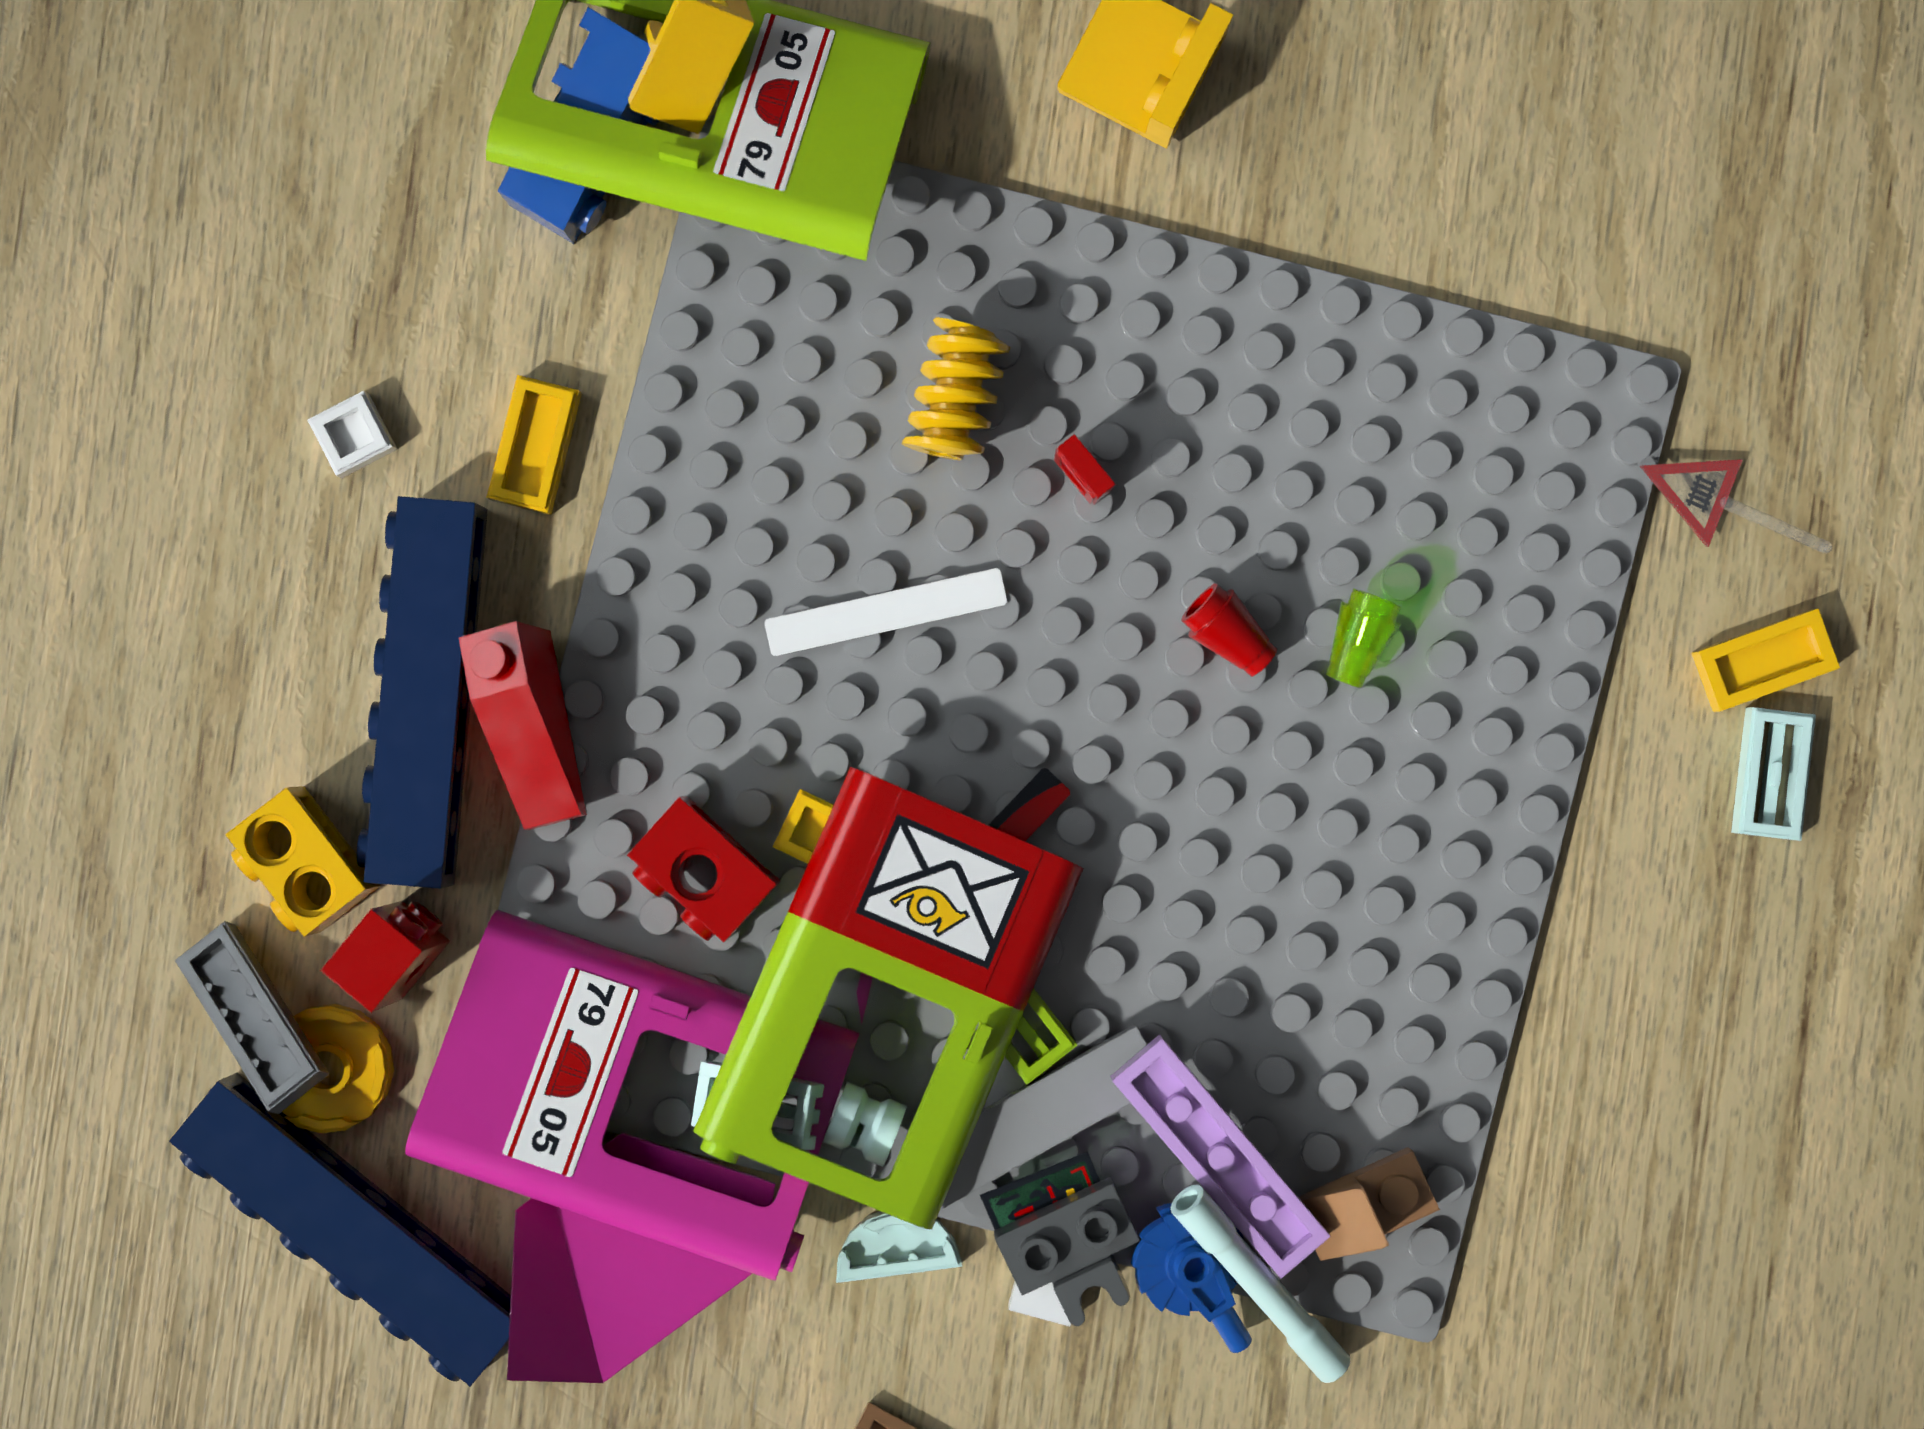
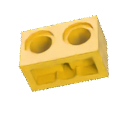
M304 786L286 787L225 834L236 848L231 852V856L238 868L250 880L256 882L260 879L274 898L270 902V906L277 919L291 932L299 930L303 937L322 932L381 886L378 883L364 882L365 867L358 866L357 854ZM276 822L284 824L291 834L290 849L282 857L275 854L268 844V833ZM315 872L323 875L328 880L331 888L330 898L323 907L311 902L306 892L308 879Z

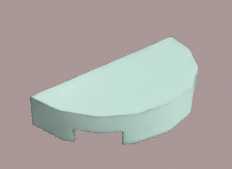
M879 1211L868 1215L849 1232L838 1255L836 1283L963 1267V1262L955 1238L938 1219H936L932 1229H926Z

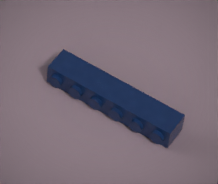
M398 496L397 510L390 511L387 516L385 543L387 549H393L391 575L385 574L383 576L379 592L380 610L382 613H387L385 638L377 640L374 651V672L376 676H382L380 702L374 701L372 703L368 717L369 738L376 740L374 765L366 767L362 784L364 803H370L368 829L361 830L357 843V864L359 867H365L364 882L437 889L455 885L471 704L458 638L477 632L488 511L485 507L474 502Z
M239 1073L217 1081L169 1140L173 1146L182 1152L180 1155L182 1163L196 1175L205 1179L213 1177L231 1192L229 1198L233 1205L242 1213L253 1219L263 1218L281 1233L279 1236L281 1243L291 1253L304 1260L312 1258L331 1273L329 1276L331 1284L340 1293L352 1300H360L361 1298L379 1312V1321L389 1333L403 1341H409L411 1338L430 1354L428 1357L430 1364L442 1376L455 1382L461 1379L471 1387L509 1340L511 1295L309 1130L296 1127L285 1118L287 1115L283 1112L280 1114L268 1112L251 1083Z

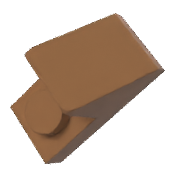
M1409 1147L1299 1196L1300 1200L1331 1236L1315 1250L1320 1261L1388 1247L1386 1234L1440 1210L1417 1158Z

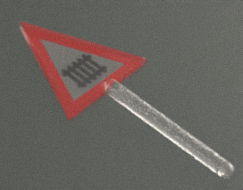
M1743 459L1640 466L1706 547H1709L1723 509L1822 553H1829L1833 548L1832 544L1827 540L1730 498L1729 494Z

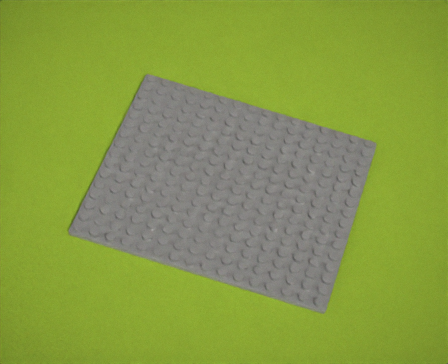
M715 115L708 116L700 132L699 139L709 134ZM895 160L875 223L866 261L679 212L559 673L587 815L532 830H524L520 823L498 910L751 996L808 866L807 863L772 847L800 789L834 804L849 768L852 767L989 825L1042 768H1047L1070 790V795L1025 842L1084 868L1034 988L1078 1046L1035 1079L1135 1024L1147 1045L1159 1034L1298 1197L1409 1147L1417 1158L1440 1210L1386 1234L1388 1247L1321 1261L1314 1250L1284 1277L1280 1278L1244 1235L1243 1240L1306 1312L1420 1342H1430L1436 1338L1440 1327L1653 482L1640 466L1658 465L1681 375L1680 366L1672 359ZM936 317L957 320L993 332L996 338L1011 347L1009 353L989 356L988 361L1004 372L1003 378L983 380L982 387L998 397L997 403L977 405L975 410L991 421L989 429L970 430L969 437L985 447L984 453L964 455L963 460L960 461L925 454L901 444L902 439L905 437L923 435L922 432L910 425L907 420L911 412L929 410L928 407L916 400L914 392L919 386L935 385L933 381L921 373L920 369L925 361L942 359L927 347V341L931 336L948 334L935 325L933 319ZM1073 434L1076 435L1115 483L1113 490L1095 505L1093 503L1089 504L1054 461L1056 448ZM998 568L1001 571L1007 603L1003 606L779 656L771 654L764 624L766 619ZM1215 583L1225 591L1230 589L1235 591L1267 635L1269 641L1277 648V653L1271 662L1253 677L1248 675L1243 669H1239L1188 636L1190 628L1181 621L1182 616L1192 602L1204 590ZM688 796L781 880L738 930L725 942H722L716 935L709 941L700 937L681 919L680 915L686 909L668 892L661 898L657 897L632 874V871L638 865L627 854L678 797ZM693 855L687 861L684 874L688 884L696 890H710L717 880V868L713 861L704 855ZM845 968L836 975L818 1019L860 1033L829 1125L847 1082L864 1088L869 1098L879 1102L892 1099L906 1105L907 1108L883 1167L865 1160L862 1151L851 1146L840 1150L822 1143L818 1156L872 1178L883 1179L893 1169L953 1027L954 1015L951 1010L873 977L863 1022L861 1023L857 998V987L861 972L852 968ZM1027 1003L1023 1016L1047 1047L1051 1049L1059 1042L1030 1004ZM978 1022V1024H977V1027H976V1029H975V1031H974V1034H973V1036H972V1039H971V1041H970V1043H969V1046H968V1048H967V1050H966V1053H965V1055H964L963 1058H965V1056H966V1054H967V1052H968V1049H969V1047H970V1045H971V1042H972V1040H973V1037H974V1035H975V1033H976V1030H977V1028H978V1026H979V1022ZM1016 1029L1011 1042L1030 1065L1039 1057ZM650 1030L643 1033L638 1041L606 1131L616 1134L623 1132L666 1147L724 1161L700 1149L704 1138L693 1131L695 1126H691L701 1062L717 1061L723 1063L726 1055L657 1031ZM1004 1057L983 1109L1026 1085L1006 1057ZM786 1093L782 1102L797 1105L798 1096ZM1129 1104L945 1208L941 1207L937 1217L994 1231V1227L981 1200V1194L1087 1151L1099 1180L1102 1181L1111 1176L1138 1234L1151 1222L1161 1217L1155 1207L1172 1203L1182 1190L1192 1185H1200V1183L1136 1108ZM776 1116L772 1127L793 1131L794 1120ZM743 1155L739 1156L735 1164L782 1177L785 1173ZM1085 1161L990 1198L989 1202L1000 1227L1016 1221L1008 1219V1216L1017 1208L1019 1203L1024 1206L1040 1199L1039 1196L1030 1199L1029 1196L1032 1191L1040 1190L1043 1194L1047 1193L1045 1187H1040L1043 1179L1047 1178L1059 1190L1063 1186L1079 1183L1082 1184L1084 1189L1089 1186L1082 1170L1072 1174L1070 1172L1084 1166L1093 1185L1094 1182ZM1019 1193V1198L1006 1202L1005 1205H995L1001 1197L1005 1199ZM1139 1242L1113 1253L1116 1262L1133 1267L1131 1259ZM1239 1283L1231 1290V1293L1250 1297Z

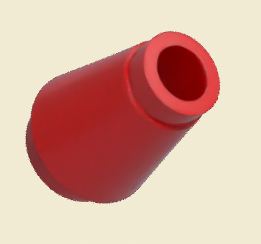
M1217 583L1209 586L1192 602L1182 616L1181 621L1190 628L1188 634L1190 638L1239 669H1243L1251 677L1261 672L1277 653V648L1269 641L1267 635L1233 589L1225 591Z

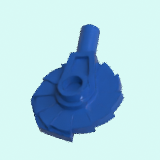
M1172 1203L1155 1207L1161 1217L1151 1222L1138 1234L1141 1240L1135 1248L1131 1259V1264L1135 1268V1280L1138 1290L1141 1294L1146 1293L1150 1301L1161 1312L1166 1308L1176 1314L1190 1316V1311H1199L1208 1322L1212 1321L1230 1352L1239 1353L1245 1350L1251 1344L1252 1337L1233 1308L1236 1303L1231 1290L1238 1284L1237 1281L1213 1254L1206 1252L1171 1213ZM1236 1227L1237 1233H1238V1234L1242 1237V1239H1243V1234H1242V1233L1240 1232V1230Z

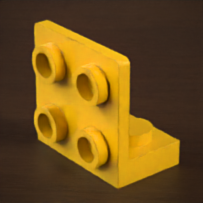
M1101 0L1058 82V92L1167 149L1227 35L1233 14L1210 3L1200 21L1162 0Z

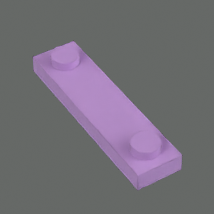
M1160 1034L1110 1076L1112 1082L1280 1278L1284 1277L1331 1237L1323 1225Z

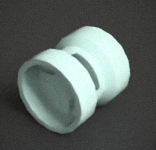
M847 1082L823 1143L840 1150L851 1146L862 1151L865 1160L883 1167L898 1133L907 1106L892 1099L879 1102L869 1098L864 1088Z

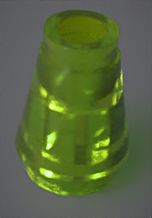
M1353 588L1348 602L1341 601L1329 659L1330 665L1326 675L1346 684L1362 688L1366 677L1370 675L1402 625L1396 621L1402 606Z

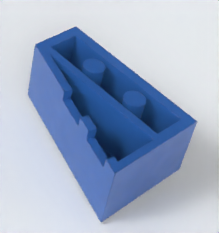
M587 7L579 26L590 33L573 68L565 63L559 64L551 81L561 87L554 102L644 126L648 123L655 126L660 120L631 110L628 102V97L651 51L648 42ZM509 167L498 189L500 195L511 207L572 244H575L582 231L589 234L596 227L606 208V200L602 199L606 192Z

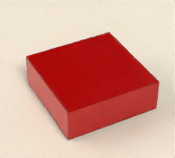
M1075 434L1056 448L1054 461L1089 504H1097L1113 490L1115 486L1113 480Z

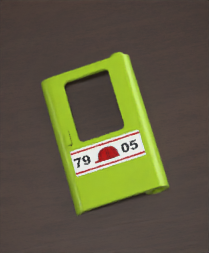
M536 0L492 117L486 144V161L848 257L867 260L873 230L911 104L916 105L921 92L931 42L773 0H746L755 23L729 73L709 134L704 138L694 139L536 96L534 89L563 10L567 3L572 1ZM576 0L664 23L674 0Z

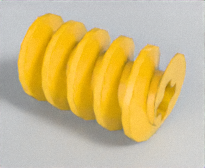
M936 317L933 319L935 325L948 334L931 336L927 341V347L942 359L925 361L920 369L921 373L933 381L935 385L919 386L914 392L916 400L928 407L929 410L911 412L907 420L910 425L922 432L923 435L905 437L902 439L901 444L925 454L960 461L963 460L964 455L984 453L985 447L969 437L970 430L989 429L991 421L975 410L977 405L997 403L998 397L982 387L983 380L1003 378L1004 372L988 361L989 356L1009 353L1011 347L996 338L995 334L991 331L965 322Z

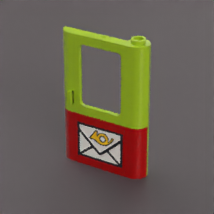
M850 767L693 1130L697 1135L704 1138L700 1149L716 1158L736 1164L739 1156L743 1155L908 1223L932 1229L1084 868L897 785ZM845 968L855 969L951 1010L954 1015L953 1027L893 1169L883 1179L867 1176L781 1141L772 1134L773 1122L835 977L839 971ZM978 1022H981V1023H979V1026H978V1028H977V1030H976V1033H975V1035H974V1037H973V1040H972L971 1045H970V1047H969V1049H968V1052H967L965 1058H963L964 1055H965V1053H966V1050H967V1048H968V1046H969V1043H970V1041H971V1039H972V1036H973V1034H974V1031H975V1029H976V1027H977V1024H978Z

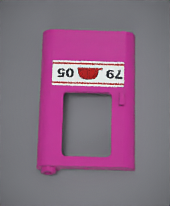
M496 910L482 936L412 1123L405 1154L776 1281L779 1269L792 1273L805 1236L793 1231L809 1184L807 1181L784 1173L776 1199L771 1205L763 1207L611 1156L603 1147L606 1130L641 1035L650 1030L657 1031L726 1055L751 996L501 910ZM817 1019L793 1078L824 1084L823 1096L816 1098L814 1109L820 1110L819 1123L812 1124L810 1134L816 1136L815 1149L806 1150L816 1155L819 1154L860 1034L859 1032L821 1019Z

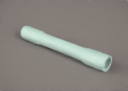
M1192 1185L1182 1190L1171 1204V1213L1206 1252L1213 1254L1286 1336L1289 1346L1320 1381L1330 1383L1344 1375L1350 1365V1356L1318 1319L1306 1312L1237 1233L1234 1223L1200 1185Z

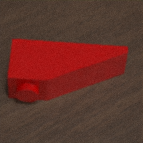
M514 621L459 637L470 701L523 829L532 830L587 815L551 630Z

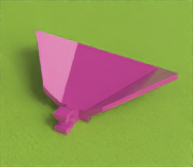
M623 1132L603 1145L604 1150L611 1156L758 1206L765 1207L772 1204L775 1182ZM530 1198L515 1210L507 1381L604 1383L753 1273Z

